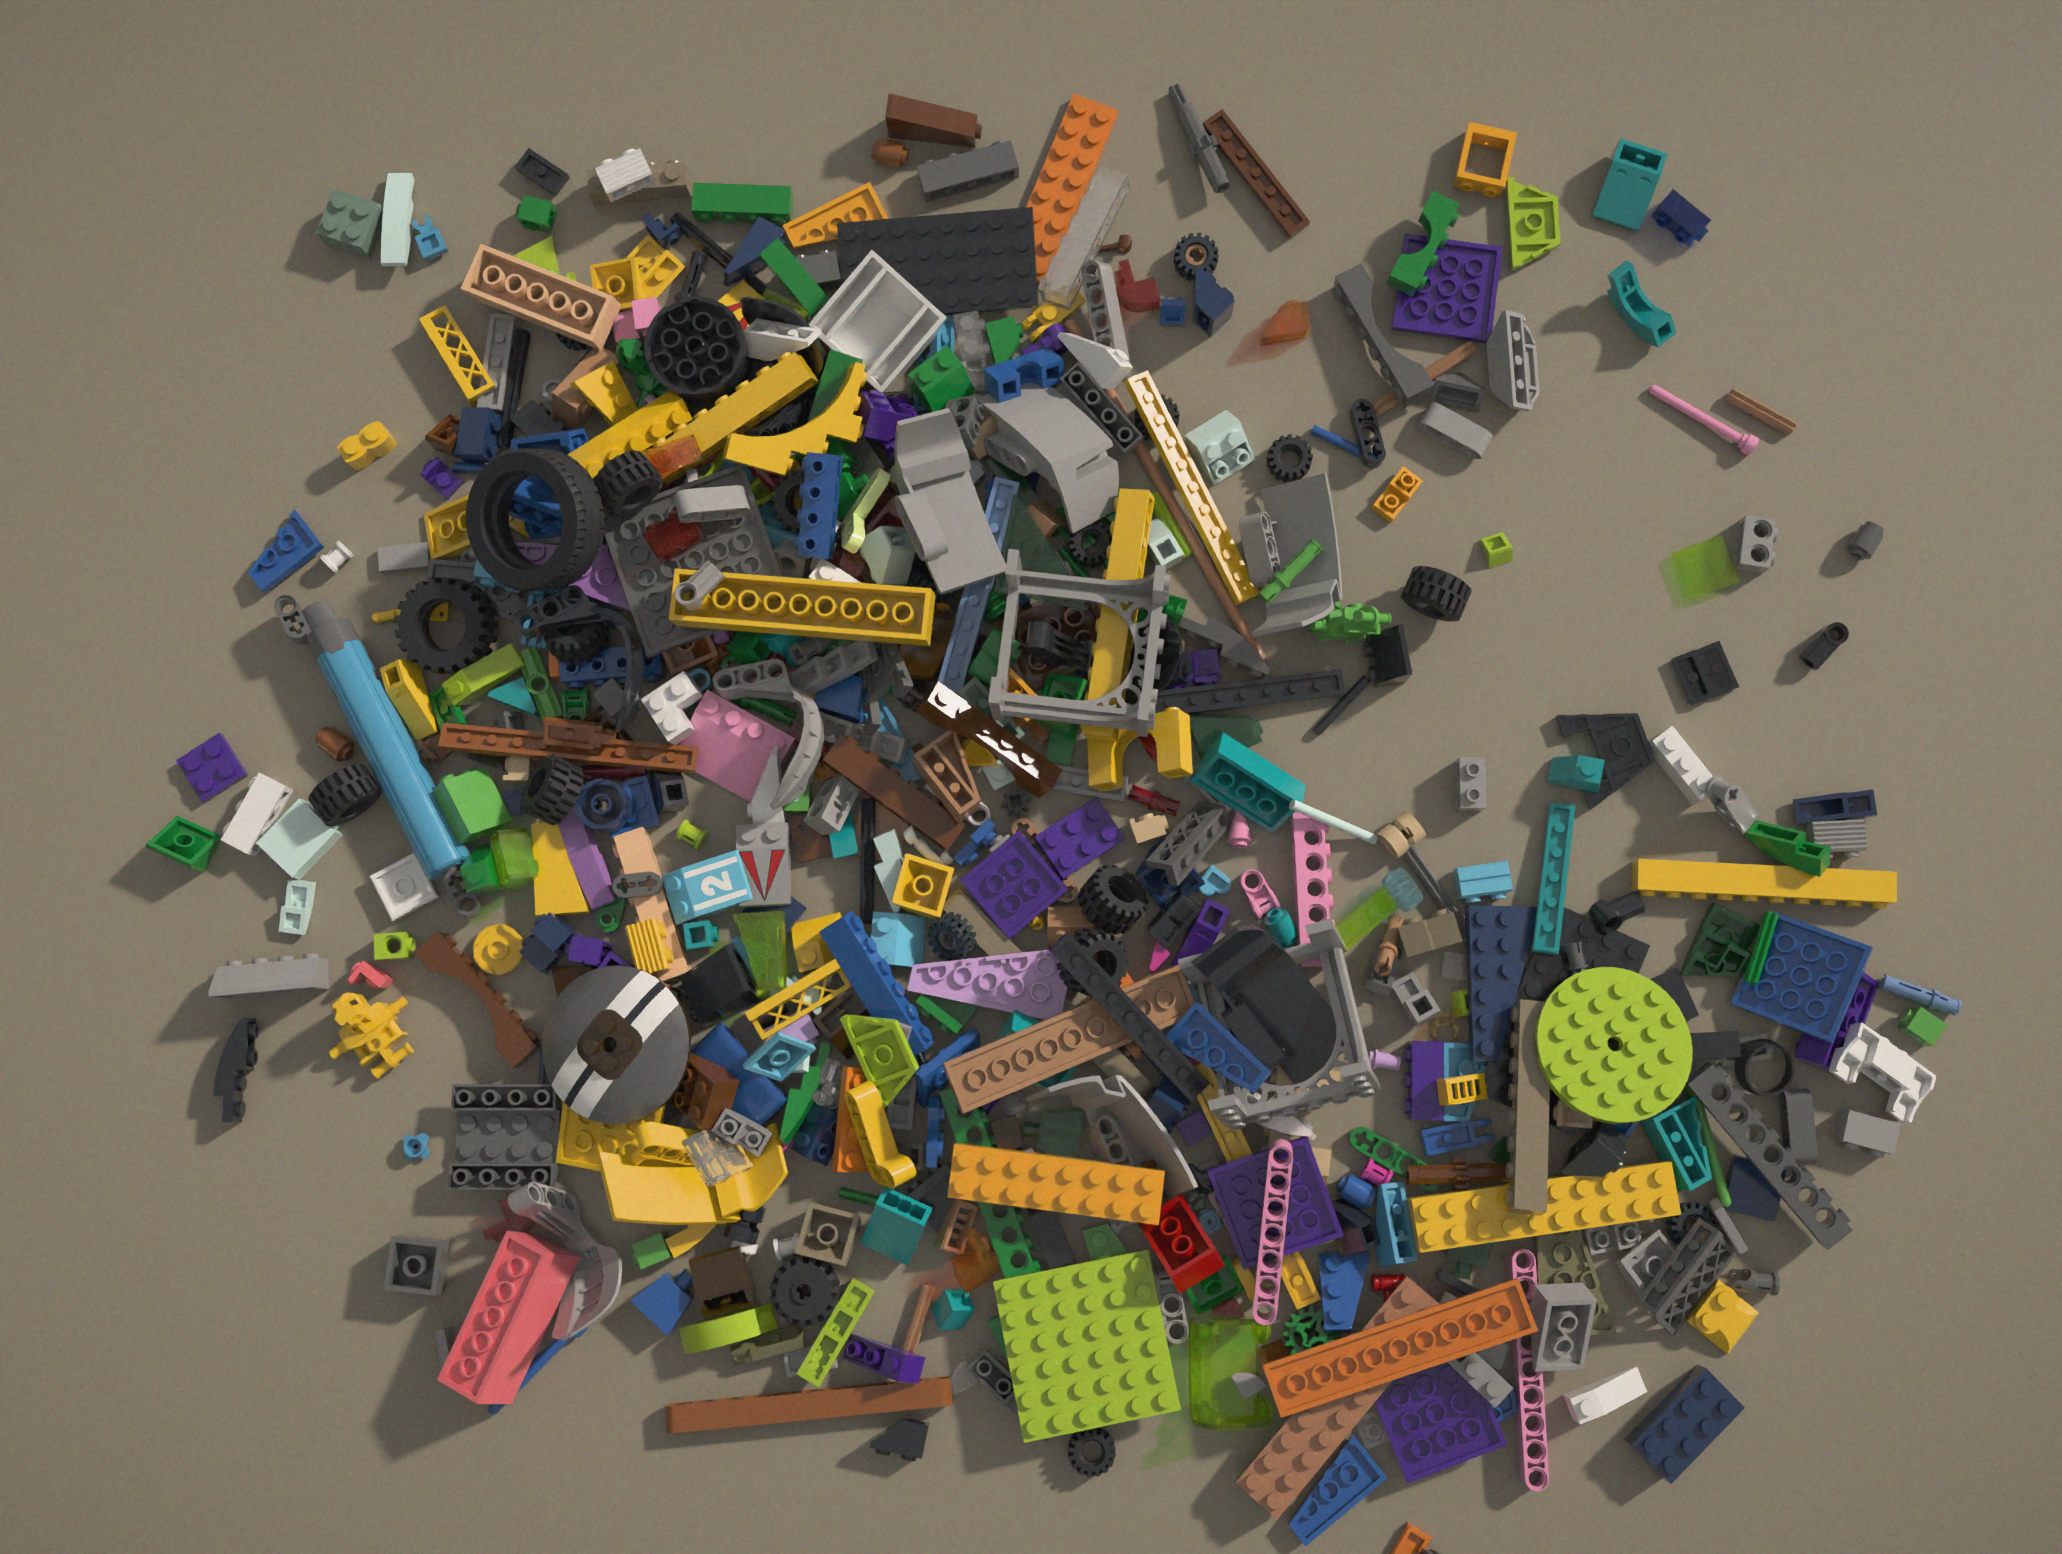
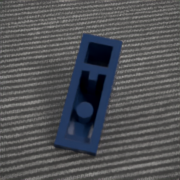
M758 217L724 271V285L729 287L764 267L765 265L761 261L759 253L777 238L786 246L787 241L784 240L785 229Z

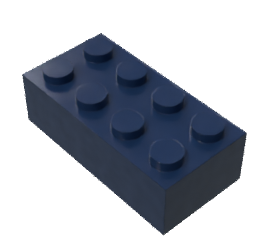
M1696 1365L1624 1440L1663 1480L1672 1484L1745 1407L1707 1368Z

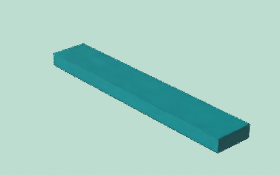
M1549 803L1532 953L1556 956L1559 954L1576 805Z

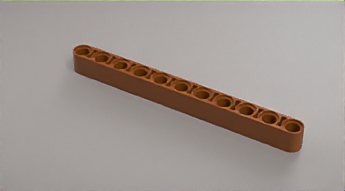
M951 1377L922 1378L919 1380V1384L892 1381L672 1403L665 1405L667 1433H683L944 1407L953 1404Z

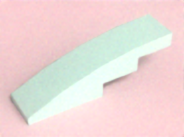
M388 173L381 232L382 266H407L413 233L411 217L414 204L411 197L414 177L412 173Z

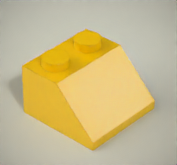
M905 853L891 903L933 920L940 918L954 868Z

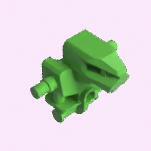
M1334 602L1335 609L1325 617L1308 624L1310 634L1317 635V641L1342 640L1344 643L1349 644L1366 639L1367 634H1380V623L1389 625L1392 617L1387 612L1379 613L1373 606L1363 607L1362 603L1349 604L1343 608L1340 602Z

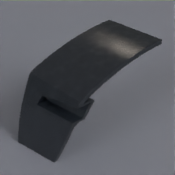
M1258 926L1235 927L1191 962L1194 967L1211 981L1230 1005L1229 1008L1221 1013L1224 1021L1242 1045L1267 1069L1272 1071L1280 1065L1293 1084H1298L1313 1077L1326 1065L1332 1055L1336 1042V1023L1333 1010L1272 934L1269 936L1265 929Z

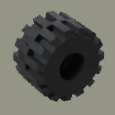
M804 1256L794 1257L785 1262L774 1274V1279L770 1284L771 1304H774L777 1315L785 1318V1322L789 1324L794 1323L798 1327L816 1325L826 1319L837 1305L841 1292L839 1277H837L833 1266L824 1261ZM805 1284H807L809 1286L808 1290L811 1291V1295L807 1294L805 1298L801 1297V1291L798 1290V1287H803Z

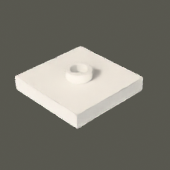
M414 853L369 876L391 921L394 922L440 898L431 879L426 878Z

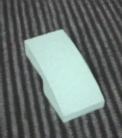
M298 879L287 880L285 905L281 906L279 932L299 935L306 934L313 907L316 882Z

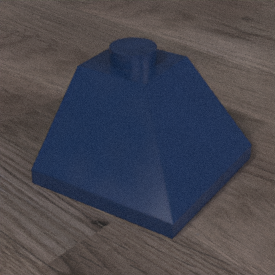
M1165 839L1151 847L1135 873L1138 880L1161 909L1179 888L1185 893L1190 894L1205 884L1196 866L1178 886L1169 885L1165 870L1147 866L1146 860ZM1175 842L1172 844V846L1180 844V842ZM1171 855L1162 857L1160 860L1166 861Z

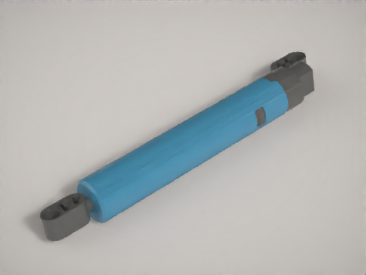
M286 594L279 596L274 602L277 616L294 643L299 645L308 644L334 696L338 698L337 703L426 878L435 880L445 877V888L457 911L466 919L476 918L482 911L481 902L477 894L466 892L460 867L470 856V852L465 843L459 844L433 793L436 786L393 702L387 695L383 682L379 680L377 671L351 620L348 618L338 619L327 599L313 603L302 610L293 596ZM294 605L291 612L283 613L285 606ZM296 621L301 627L302 632L300 634H297L293 624ZM458 878L461 881L460 885L465 893L460 894L457 888L453 886L455 884L453 880ZM468 900L475 901V907L472 911H463L462 906L464 902Z

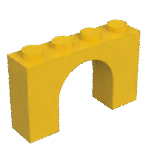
M1169 707L1164 712L1155 713L1154 729H1148V734L1153 735L1156 741L1158 773L1169 779L1193 775L1190 716L1177 707ZM1120 729L1118 742L1089 740L1087 738L1090 787L1100 792L1124 788L1123 755L1127 746L1135 738L1139 737L1137 736V731Z

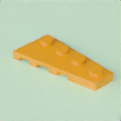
M868 182L782 226L793 248L798 249L838 240L837 223L888 219L871 183Z

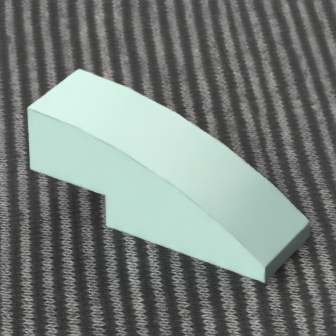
M894 828L877 835L873 840L882 859L874 868L891 908L896 913L901 908L892 904L891 899L904 856L898 834Z

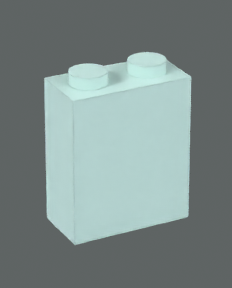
M299 798L256 844L292 878L301 880L343 835L337 830L340 827L339 825L326 826L311 803Z

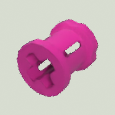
M1369 1158L1359 1175V1179H1366L1378 1186L1379 1184L1389 1183L1393 1171L1380 1167L1374 1163L1372 1158Z

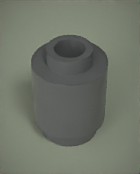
M1871 521L1861 525L1848 545L1851 556L1858 560L1870 559L1883 539L1884 529Z

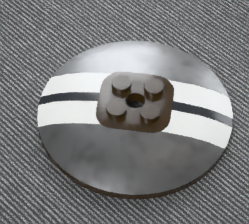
M628 966L597 968L572 981L553 1003L545 1021L542 1037V1056L545 1071L557 1095L568 1107L581 1116L607 1124L637 1121L659 1110L671 1099L682 1083L691 1054L690 1026L684 1008L677 996L658 977L644 970ZM610 1037L616 1041V1048L613 1052L608 1051L606 1048V1041Z

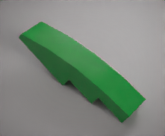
M820 1043L816 1066H809L808 1072L803 1074L801 1089L790 1088L779 1138L781 1146L789 1144L802 1126L813 1102L818 1097L832 1055L831 1043Z

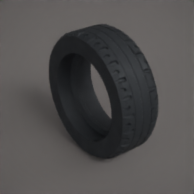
M550 449L509 450L490 460L476 477L467 501L466 529L470 545L479 563L500 584H504L506 587L514 590L527 592L560 589L579 580L595 562L604 536V508L598 488L590 474L579 462L569 455ZM533 475L541 477L552 488L562 513L560 541L555 552L543 564H533L522 555L512 538L509 526V509L512 497L521 482L528 476Z

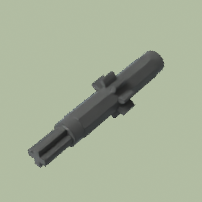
M1181 84L1171 85L1168 88V93L1176 107L1179 121L1189 139L1188 153L1192 161L1198 159L1214 192L1222 193L1230 187V182L1216 154L1219 144L1214 134L1208 136L1196 110H1194L1192 103L1188 101Z

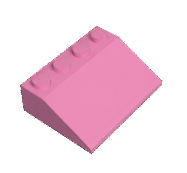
M709 690L704 694L690 720L696 732L680 742L681 746L699 748L696 773L750 803L773 746L779 745L781 771H783L798 745L794 737Z

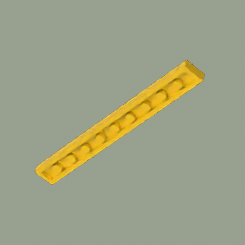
M1148 370L1124 381V384L1235 605H1239L1259 595L1258 589L1251 583L1249 571Z
M1202 1063L1194 1065L1210 1083L1197 1096V1099L1227 1162L1252 1154V1149L1243 1130L1226 1128L1209 1109L1208 1100L1218 1098V1081L1215 1071ZM1300 1251L1283 1256L1281 1277L1296 1309L1298 1310L1321 1300L1319 1291Z

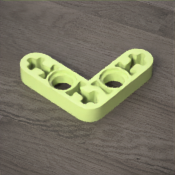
M881 468L874 472L842 522V548L852 554L858 551L864 541V519L890 480L891 475Z

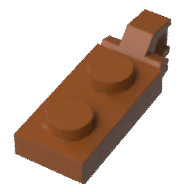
M554 717L544 718L543 744L594 750V748H601L602 744L613 745L616 741V730L603 728V724H597V722Z

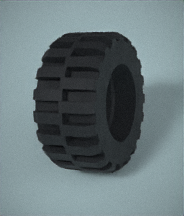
M448 577L429 578L428 582L421 581L415 584V590L409 589L406 592L405 597L407 600L400 601L397 607L401 610L400 616L395 615L394 623H399V629L394 630L395 636L402 640L399 643L401 651L409 653L406 658L412 663H418L419 668L438 674H456L460 670L479 661L484 656L490 655L493 651L490 648V644L496 643L498 636L494 635V629H499V621H494L493 618L494 615H497L495 607L488 604L491 602L489 596L482 594V589L476 585L469 584V581ZM443 602L455 603L465 618V633L462 640L457 646L448 650L439 648L429 633L430 616L434 609Z

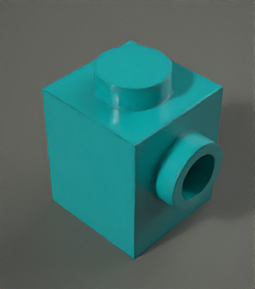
M706 920L683 924L686 950L698 951L717 948L716 941L720 940L718 926H714L713 922Z

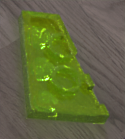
M785 911L732 914L735 923L738 924L742 943L745 945L750 958L749 963L758 989L764 991L787 988Z

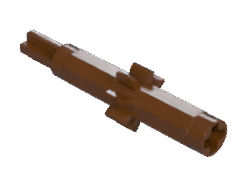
M1466 1158L1450 1159V1164L1406 1166L1405 1168L1407 1185L1452 1184L1453 1190L1468 1189L1467 1183L1510 1182V1178H1506L1507 1163L1466 1164Z

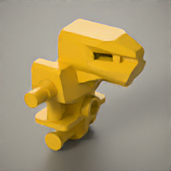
M345 993L330 1004L331 1011L336 1015L335 1020L339 1025L344 1026L338 1033L342 1040L329 1051L330 1056L335 1060L343 1053L354 1050L361 1059L359 1062L361 1066H369L382 1056L385 1060L375 1068L370 1069L377 1079L381 1078V1075L390 1068L399 1066V1062L410 1053H414L413 1048L407 1042L395 1053L391 1050L408 1036V1033L401 1031L396 1024L398 1018L395 1016L408 1005L407 1000L402 996L389 1005L376 1002L370 1006L361 994Z

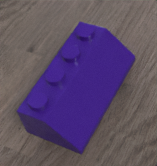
M1863 972L1833 1044L1803 1033L1801 1040L1796 1045L1795 1057L1807 1065L1834 1075L1829 1071L1835 1048L1844 1046L1850 1024L1860 1022L1865 1024L1879 983Z

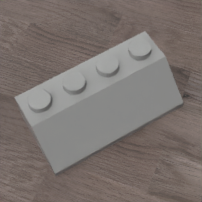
M318 953L303 954V959L294 960L293 956H279L275 962H268V958L252 959V964H243L240 960L227 961L226 966L216 968L208 996L232 999L329 990L328 959L320 958Z

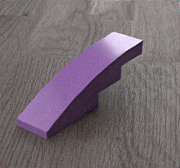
M574 806L567 817L558 825L581 888L591 909L596 910L616 901L605 857L604 854L598 851L593 829L588 828L579 819Z

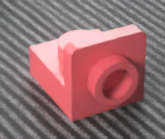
M362 961L355 964L350 970L349 974L351 976L347 980L350 984L359 985L365 978V982L375 989L378 987L389 988L394 981L370 961Z

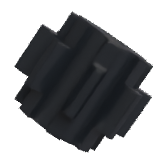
M1013 786L1011 788L1012 793L1002 794L1007 802L1002 803L1001 808L1009 809L1008 817L1015 813L1018 818H1021V812H1030L1026 804L1031 802L1032 798L1024 796V788L1020 792H1016ZM1018 797L1021 798L1022 806L1017 805L1015 808H1012L1010 800H1016Z

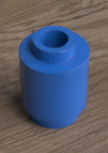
M1351 1173L1347 1177L1342 1175L1335 1188L1338 1190V1197L1359 1209L1363 1207L1366 1210L1372 1204L1377 1192L1372 1189V1185Z

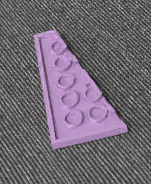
M1049 950L915 964L912 966L907 990L1010 1013L1016 1009L1030 1017L1046 1020L1062 1013L1067 986L1058 975L1061 971L1057 969V963L1060 962Z

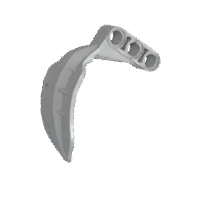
M770 659L718 671L713 678V683L723 699L732 700L742 697L796 702L799 710L804 714V727L799 746L774 799L770 803V807L772 810H775L797 800L805 792L814 777L824 743V725L816 703L805 692L792 686L789 672L784 662L779 659ZM782 671L780 676L771 677L774 672ZM752 676H756V677H757L754 682H751V683H748V682H747V680H748L750 677H752ZM725 682H732V684L729 687L722 688V685Z
M530 1182L509 1194L508 1204L511 1210L518 1215L531 1218L563 1239L565 1249L580 1256L561 1297L559 1313L552 1332V1338L567 1340L600 1318L614 1303L618 1296L622 1279L621 1254L615 1248L600 1244L582 1224L579 1203L572 1193L540 1183Z

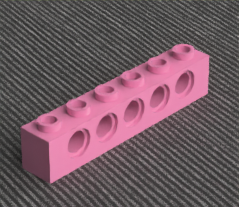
M1293 813L1290 816L1298 946L1310 942L1305 925L1316 923L1309 918L1310 909L1315 908L1321 912L1320 921L1330 919L1329 910L1333 909V895L1328 894V884L1332 883L1331 869H1327L1326 859L1330 858V844L1325 843V833L1329 832V825L1301 813ZM1306 833L1315 834L1317 837L1315 845H1309L1305 842L1304 836ZM1307 858L1317 860L1319 866L1316 871H1311L1307 868ZM1315 883L1319 886L1320 893L1318 896H1311L1308 893V884ZM1320 959L1298 964V967H1322Z

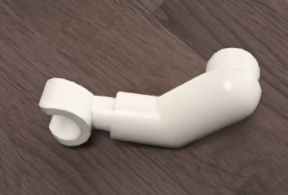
M912 825L904 831L903 834L906 841L910 845L913 843L914 848L927 860L945 866L954 861L947 851H944L939 856L924 839L917 836Z

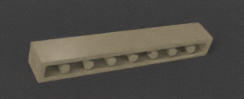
M1520 999L1515 1007H1512L1510 1016L1511 1022L1514 1023V1032H1511L1510 1048H1514V1056L1510 1058L1509 1073L1513 1074V1084L1510 1083L1508 1089V1098L1512 1100V1110L1509 1109L1507 1123L1511 1126V1136L1507 1138V1152H1511L1510 1162H1507L1506 1178H1510V1189H1506L1505 1204L1509 1205V1213L1541 1216L1547 1212L1550 1086L1546 1082L1537 1061L1538 1053L1536 1042H1534L1536 1021L1539 1018L1544 1002Z

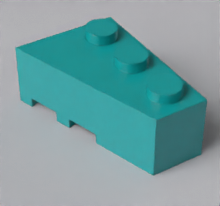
M1696 1096L1682 1098L1670 1104L1666 1109L1653 1117L1640 1121L1660 1160L1672 1162L1677 1192L1691 1191L1712 1179L1706 1146H1703L1700 1132L1702 1125L1701 1121H1698L1695 1106L1697 1104Z

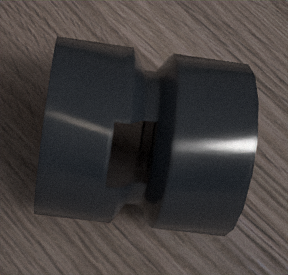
M761 1206L754 1212L747 1210L739 1211L741 1220L727 1223L723 1236L735 1241L756 1245L760 1232L757 1225L762 1223L766 1208Z

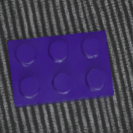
M1095 797L1036 835L1033 839L1060 879L1064 880L1122 842L1125 837L1100 800Z

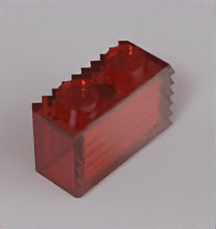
M676 509L672 510L664 521L660 523L656 521L648 525L646 532L642 534L661 564L705 538L696 522H680Z

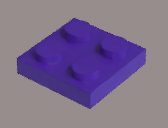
M221 733L216 734L176 760L203 803H207L248 776Z

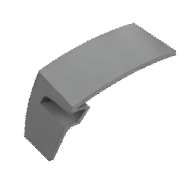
M1035 383L1021 384V396L1001 403L989 394L977 398L978 403L995 416L997 420L998 432L984 439L987 453L993 459L1022 476L1035 471L1047 478L1050 486L1056 489L1061 496L1071 533H1075L1115 511L1114 501L1118 496L1119 486L1117 460L1108 456L1106 451L1113 447V443L1070 400L1051 386L1042 388Z
M949 408L897 421L895 436V476L900 493L899 496L895 497L896 510L919 558L922 561L925 560L940 595L1005 574L1006 563L989 527L969 473L971 466L968 451Z
M1115 1075L1105 1080H1102L1100 1076L1078 1078L1053 1085L1025 1098L1028 1103L1050 1096L1067 1095L1071 1099L1073 1106L1082 1108L1088 1123L1085 1131L1097 1160L1141 1167L1144 1161H1155L1156 1169L1165 1170L1163 1197L1198 1187L1189 1166L1165 1127L1142 1097L1122 1076ZM1099 1123L1104 1128V1134L1099 1130ZM1110 1148L1114 1151V1158L1110 1155Z

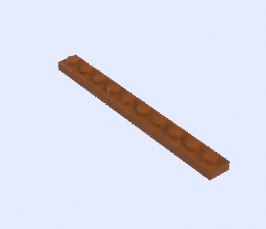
M442 723L438 744L439 749L445 751L539 760L553 754L571 763L696 774L699 755L698 747L616 739L613 745L602 744L601 748H594V750L543 744V732Z

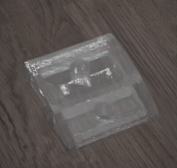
M712 1129L703 1130L682 1141L706 1187L723 1183L729 1177L747 1172L753 1167L743 1147L736 1143L733 1145L712 1132Z

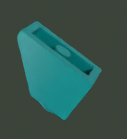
M1582 755L1552 758L1547 783L1598 793L1604 769V760Z

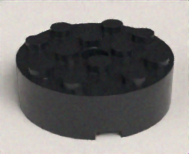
M701 296L684 297L668 307L665 306L653 318L645 336L644 352L651 372L667 392L678 395L683 401L705 403L727 395L740 383L748 368L750 357L744 329L728 307L711 298ZM702 346V349H700L698 352L692 353L694 348Z

